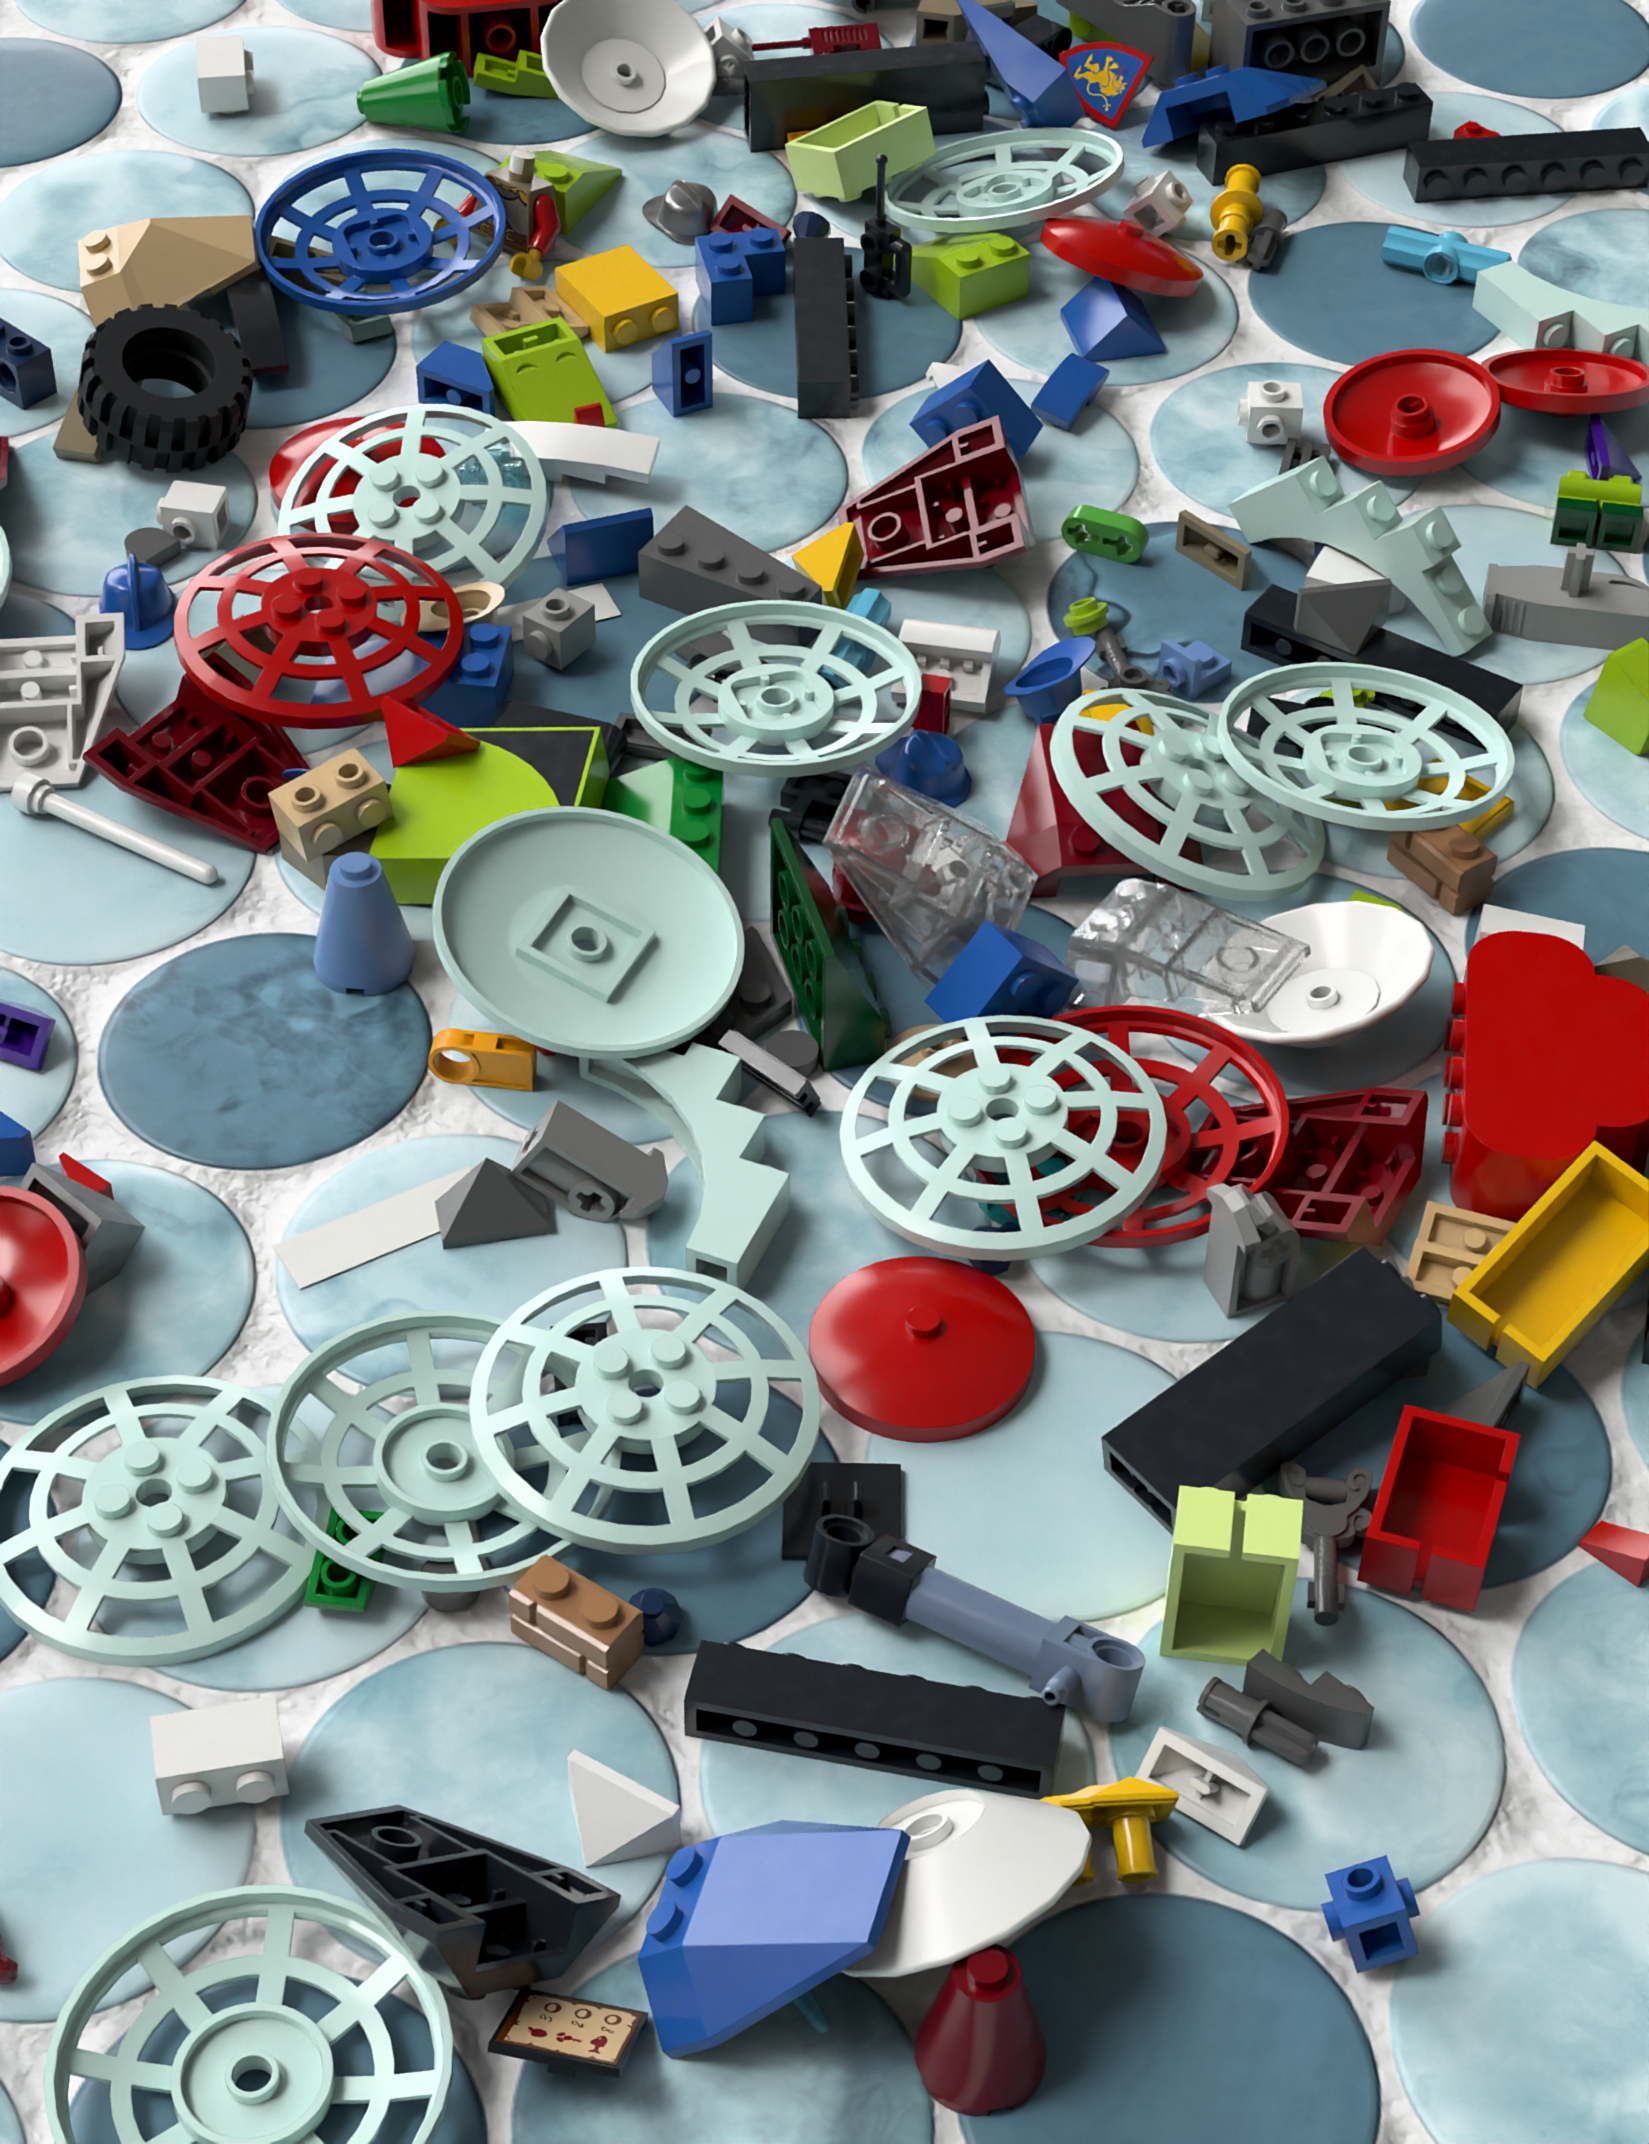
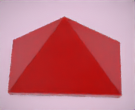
M385 695L381 705L393 768L478 751L481 741L418 704Z

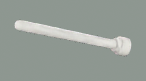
M32 772L22 774L13 786L11 792L12 806L29 815L35 816L38 813L44 815L49 812L204 884H212L218 877V871L213 865L57 795L56 790L51 787L49 780Z

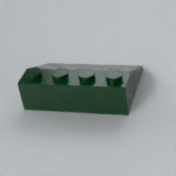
M781 818L771 819L770 935L808 1034L818 1043L819 1062L823 1072L875 1063L884 1055L885 1039L891 1038L892 1027L887 1009L885 1007L879 1008L877 1005V987L874 976L871 972L864 973L861 945L857 938L851 939L849 936V919L845 906L836 904L830 886L784 821Z

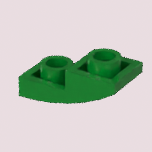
M331 1507L325 1534L344 1546L359 1534L352 1530L337 1514L335 1509ZM357 1510L372 1524L384 1514V1512ZM380 1548L368 1558L383 1563L386 1549ZM316 1549L304 1600L305 1606L365 1613L377 1581L339 1565Z

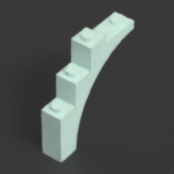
M1512 260L1478 271L1472 307L1523 350L1568 346L1570 349L1599 351L1627 357L1649 367V308L1623 306L1595 300L1561 289L1534 276Z
M1324 455L1256 485L1228 504L1249 544L1270 538H1302L1320 542L1357 557L1386 578H1390L1391 582L1411 599L1433 625L1453 657L1466 653L1493 633L1451 555L1462 545L1440 505L1403 520L1382 480L1345 495Z
M692 1042L684 1056L665 1050L651 1055L626 1059L579 1057L580 1078L613 1090L645 1109L674 1136L690 1159L702 1189L703 1199L699 1219L686 1245V1271L712 1277L743 1291L789 1212L790 1173L777 1170L768 1165L758 1164L765 1153V1114L735 1105L742 1095L741 1057Z

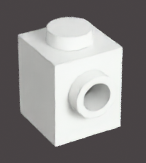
M174 480L166 497H161L158 502V524H162L163 530L169 533V535L179 539L181 546L218 550L231 524L227 487Z

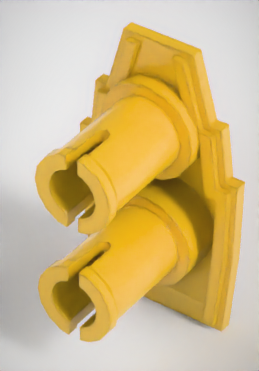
M1129 1776L1115 1784L1088 1786L1074 1794L1040 1799L1078 1812L1087 1828L1113 1827L1118 1868L1117 1881L1125 1883L1144 1882L1157 1877L1158 1872L1155 1867L1150 1823L1163 1822L1169 1818L1179 1799L1177 1791ZM1090 1849L1083 1872L1070 1887L1086 1885L1094 1881Z

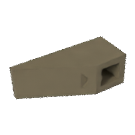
M956 0L920 1L916 13L915 45L965 41L969 28ZM975 0L982 6L1015 1L1013 17L1009 24L1011 28L1038 14V2L1023 0Z

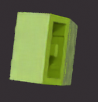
M561 316L482 339L483 360L494 387V395L515 421L574 424V408L600 402L606 428L614 429L619 427V421L579 337Z

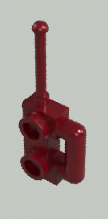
M877 23L809 28L808 37H802L801 40L754 43L751 46L753 52L802 47V49H810L811 55L882 49Z

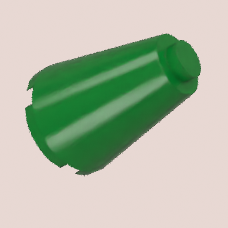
M450 51L367 80L363 83L362 90L357 92L358 110L361 114H365L370 122L448 133H464L468 129L470 116L463 117V105L471 104L470 88L465 66L462 60L454 61L457 53Z

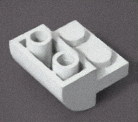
M906 618L901 627L899 640L914 656L921 676L925 673L952 678L951 709L985 713L991 681L994 682L1001 645L1000 630ZM902 681L893 684L891 688L892 701L907 703Z

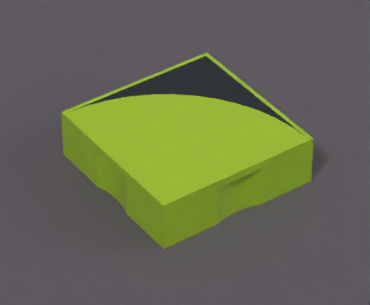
M601 727L459 728L481 741L478 751L397 767L389 791L394 816L379 823L369 855L374 856L381 863L397 904H433L438 881L452 855L477 831L497 820L523 811L544 807L573 806L600 809L610 774Z

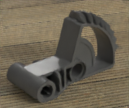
M1056 0L1057 4L1117 38L1124 45L1138 49L1153 57L1154 60L1146 74L1159 82L1175 85V79L1190 75L1197 9L1195 3L1191 0Z

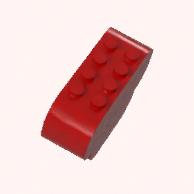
M1504 931L1488 935L1479 940L1469 952L1463 983L1454 982L1451 1013L1457 1014V1018L1447 1020L1444 1035V1051L1453 1052V1056H1446L1443 1088H1451L1452 1094L1445 1093L1441 1123L1445 1126H1451V1132L1444 1131L1440 1163L1450 1164L1449 1190L1455 1206L1460 1209L1518 1223L1594 1140L1643 1176L1649 1152V994L1626 980L1611 976L1595 975L1593 963L1588 955L1575 944L1557 936L1523 931Z

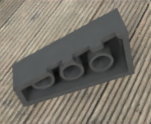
M685 505L638 552L639 597L687 615L731 603L757 600H789L822 605L821 585L688 505ZM791 625L747 626L750 638L768 645L807 647L822 631L810 627Z

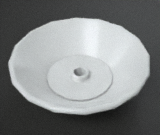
M563 0L551 10L540 37L543 70L559 99L586 122L617 135L656 137L685 128L707 108L717 81L714 49L698 20L675 0Z
M1363 901L1311 904L1270 916L1233 936L1207 962L1197 992L1206 1017L1215 1024L1233 1032L1238 1037L1269 1044L1302 1048L1329 1047L1351 1040L1401 1008L1427 981L1435 955V948L1424 924L1396 907Z
M970 1789L945 1790L923 1796L901 1806L875 1826V1828L900 1829L911 1837L877 1948L840 1972L851 1977H899L954 1963L1007 1939L1051 1908L1083 1872L1092 1836L1079 1813L1047 1801Z

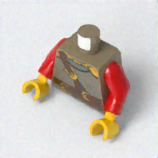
M513 150L509 166L487 171L484 177L491 182L500 195L505 209L506 239L503 247L517 253L510 261V271L519 277L525 276L530 280H536L542 275L543 271L539 259L540 257L545 258L548 252L554 251L555 239L561 230V221L555 204V187L553 183L533 174L536 158L534 153L526 150ZM470 192L456 210L465 218L485 206L482 201ZM442 217L435 223L434 230L450 225V223ZM492 219L470 230V232L494 242V224ZM457 237L446 241L451 245H458Z

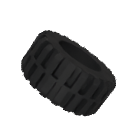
M152 303L139 305L135 311L126 308L114 314V320L109 317L96 327V331L90 334L85 344L78 387V410L83 417V424L92 436L97 435L96 442L107 452L115 451L116 457L127 464L133 461L141 464V469L153 472L154 468L166 469V473H179L181 468H189L190 472L205 467L206 461H209L211 464L226 456V451L229 452L234 449L240 441L241 433L245 429L253 387V373L250 370L251 362L245 350L241 349V343L231 332L226 334L221 323L213 318L210 320L203 318L202 313L191 308H189L188 312L179 310L177 305L164 304L163 308L153 307ZM145 379L170 380L189 388L195 395L182 398L163 397L142 389L135 382Z

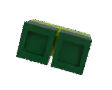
M1570 470L1566 476L1560 477L1550 544L1576 547L1577 543H1584L1586 548L1591 549L1596 525L1595 549L1636 554L1644 518L1643 506H1640L1642 485L1634 484L1629 476L1615 475L1608 481L1591 479L1584 471Z

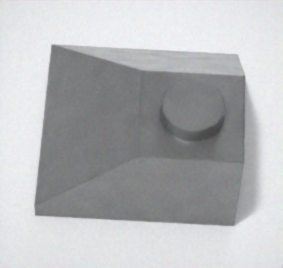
M32 1162L19 1188L31 1191L52 1203L64 1215L77 1233L87 1262L85 1297L120 1274L146 1228L143 1224L111 1198L39 1163Z

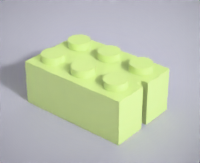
M879 100L871 102L785 144L796 191L813 193L814 197L818 198L826 196L836 197L840 202L858 199L862 196L863 190L869 187H877V163L875 159L879 154H884L888 158L885 185L893 180L892 176L900 172L916 170L923 166L922 161L937 154L927 107L907 104L899 106V103Z
M1179 1486L1159 1656L1246 1667L1250 1659L1262 1649H1265L1282 1662L1299 1564L1303 1500L1281 1498L1270 1494H1247V1501L1235 1500V1492L1223 1491L1212 1487Z

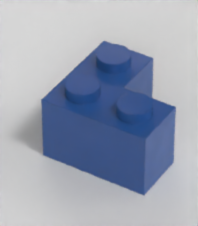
M759 227L745 232H714L707 236L695 237L696 282L711 326L752 322L753 297L785 294L786 251L777 228L767 229Z
M989 359L929 395L909 423L930 449L957 430L999 415L1015 459L1026 454L1044 426Z
M986 919L924 1002L946 1024L975 1017L1015 1016L1020 1009L1041 1018L1050 1019L1056 1011L1065 1005L1069 994L1080 980L1043 944ZM1006 1032L989 1034L991 1037L1003 1036ZM967 1036L961 1037V1039L968 1041Z

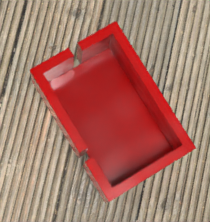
M1405 1404L1365 1535L1357 1581L1410 1595L1412 1586L1423 1589L1421 1597L1423 1599L1475 1612L1521 1434Z

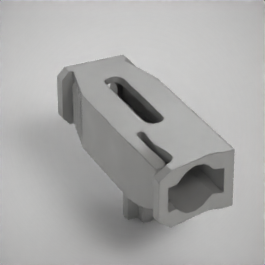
M1577 543L1576 548L1568 547L1564 568L1541 565L1498 566V564L1489 563L1483 592L1482 612L1491 629L1496 632L1530 641L1616 651L1641 637L1649 643V587L1639 580L1624 575L1593 572L1595 550L1586 549V544Z

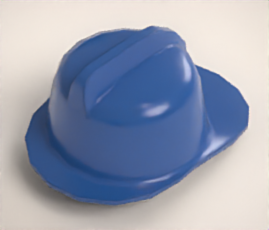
M129 554L127 564L115 567L107 573L99 600V613L124 612L125 650L140 651L154 648L166 641L173 633L175 615L174 595L158 568L150 564L139 563L135 554Z
M1079 636L1054 644L1041 652L1015 679L1005 685L1003 693L1006 696H1015L1023 711L1029 717H1033L1037 725L1054 724L1059 720L1068 705L1082 696L1080 669L1095 652L1096 642L1091 637Z
M918 729L913 731L910 736L900 738L893 746L875 757L877 768L896 787L899 793L910 803L923 809L945 810L954 808L963 803L971 793L972 779L967 768L964 766L963 753L958 743L943 733Z

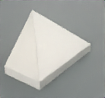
M1164 1726L1159 1727L1135 1776L1136 1779L1177 1791L1179 1799L1175 1805L1176 1809L1238 1846L1243 1845L1270 1791V1788L1236 1753Z
M576 1749L571 1752L567 1757L569 1795L585 1868L672 1852L681 1842L679 1805Z

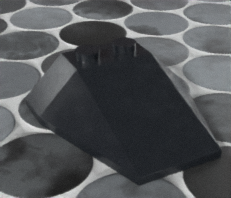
M401 1805L308 1819L305 1824L304 1833L424 1972L448 1985V1992L461 1999L482 2000L486 1997V1994L507 1989L526 1990L534 1983L560 1978L619 1907L621 1894L575 1869Z

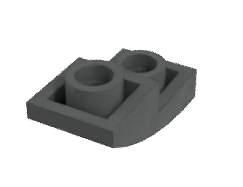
M1262 1649L1247 1662L1242 1693L1259 1702L1263 1699L1271 1701L1273 1704L1272 1712L1315 1735L1319 1741L1359 1751L1367 1744L1375 1707L1369 1704L1363 1694L1355 1687L1343 1684L1328 1671H1325L1310 1685L1303 1679L1297 1669L1288 1663L1280 1662L1265 1649Z

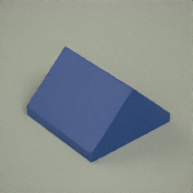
M1095 276L1060 309V318L1078 355L1091 362L1164 354L1165 345L1141 299L1123 285Z
M646 508L562 525L547 539V544L566 585L572 586L639 572L638 552L654 537L652 509Z

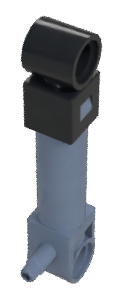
M832 1514L818 1519L803 1572L804 1581L814 1590L829 1596L848 1597V1605L898 1628L908 1620L913 1621L1032 1677L1029 1688L1041 1693L1043 1700L1048 1705L1053 1706L1060 1702L1090 1718L1103 1722H1121L1128 1718L1146 1662L1144 1654L1136 1646L1067 1615L1058 1623L1048 1620L934 1568L937 1556L889 1534H883L874 1541L873 1530L864 1522L853 1517Z

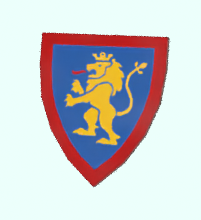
M1103 41L1081 44L1059 53L1060 64L1067 68L1084 111L1099 122L1116 130L1154 58L1130 46Z

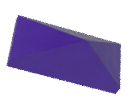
M1591 414L1584 446L1586 463L1591 479L1608 481L1615 475L1631 477L1634 483L1642 478L1599 414Z
M0 999V1058L35 1070H41L56 1020L37 1008Z

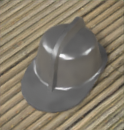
M685 179L675 180L665 195L656 196L648 200L642 207L643 216L649 222L660 228L675 241L695 245V237L707 236L713 233L708 228L719 213L717 200L711 189L703 184L688 182Z

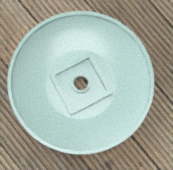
M573 806L544 807L509 815L489 824L467 839L452 855L438 881L433 902L432 929L437 953L445 971L465 999L482 1015L510 1034L533 1045L570 1056L591 1059H626L655 1054L680 1045L702 1032L720 1015L731 999L742 971L744 960L742 922L737 907L719 876L698 854L670 834L644 821L607 810ZM586 940L594 944L597 950L584 951L577 948L573 942Z

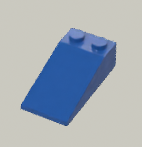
M956 0L974 41H978L984 56H989L991 70L1008 96L1011 105L1021 118L1020 125L1022 129L1044 127L1071 128L1085 114L1067 68L975 0Z
M487 623L465 624L464 643L460 660L451 676L434 694L418 705L457 728H486L498 708L506 702L513 678L512 627L494 626ZM448 630L417 632L416 636L441 650L446 641ZM384 638L367 641L352 651L356 659H359L379 650L390 641ZM405 650L387 665L362 675L372 697L407 683L424 671L430 664L410 651ZM327 656L324 664H336L334 657ZM343 679L318 681L310 704L351 701Z

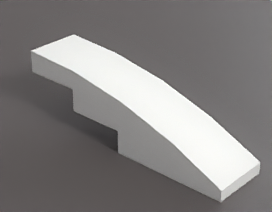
M504 422L528 442L539 459L545 479L557 483H562L564 475H569L605 484L607 475L648 484L660 446V438L612 428L558 422ZM506 439L486 449L497 463L499 469L530 476L525 460L510 440Z

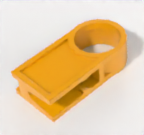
M448 1028L440 1031L434 1037L427 1062L430 1071L437 1078L452 1084L533 1092L534 1077L537 1076L536 1045L514 1035ZM451 1050L461 1052L468 1056L470 1061H454L444 1056L441 1052Z

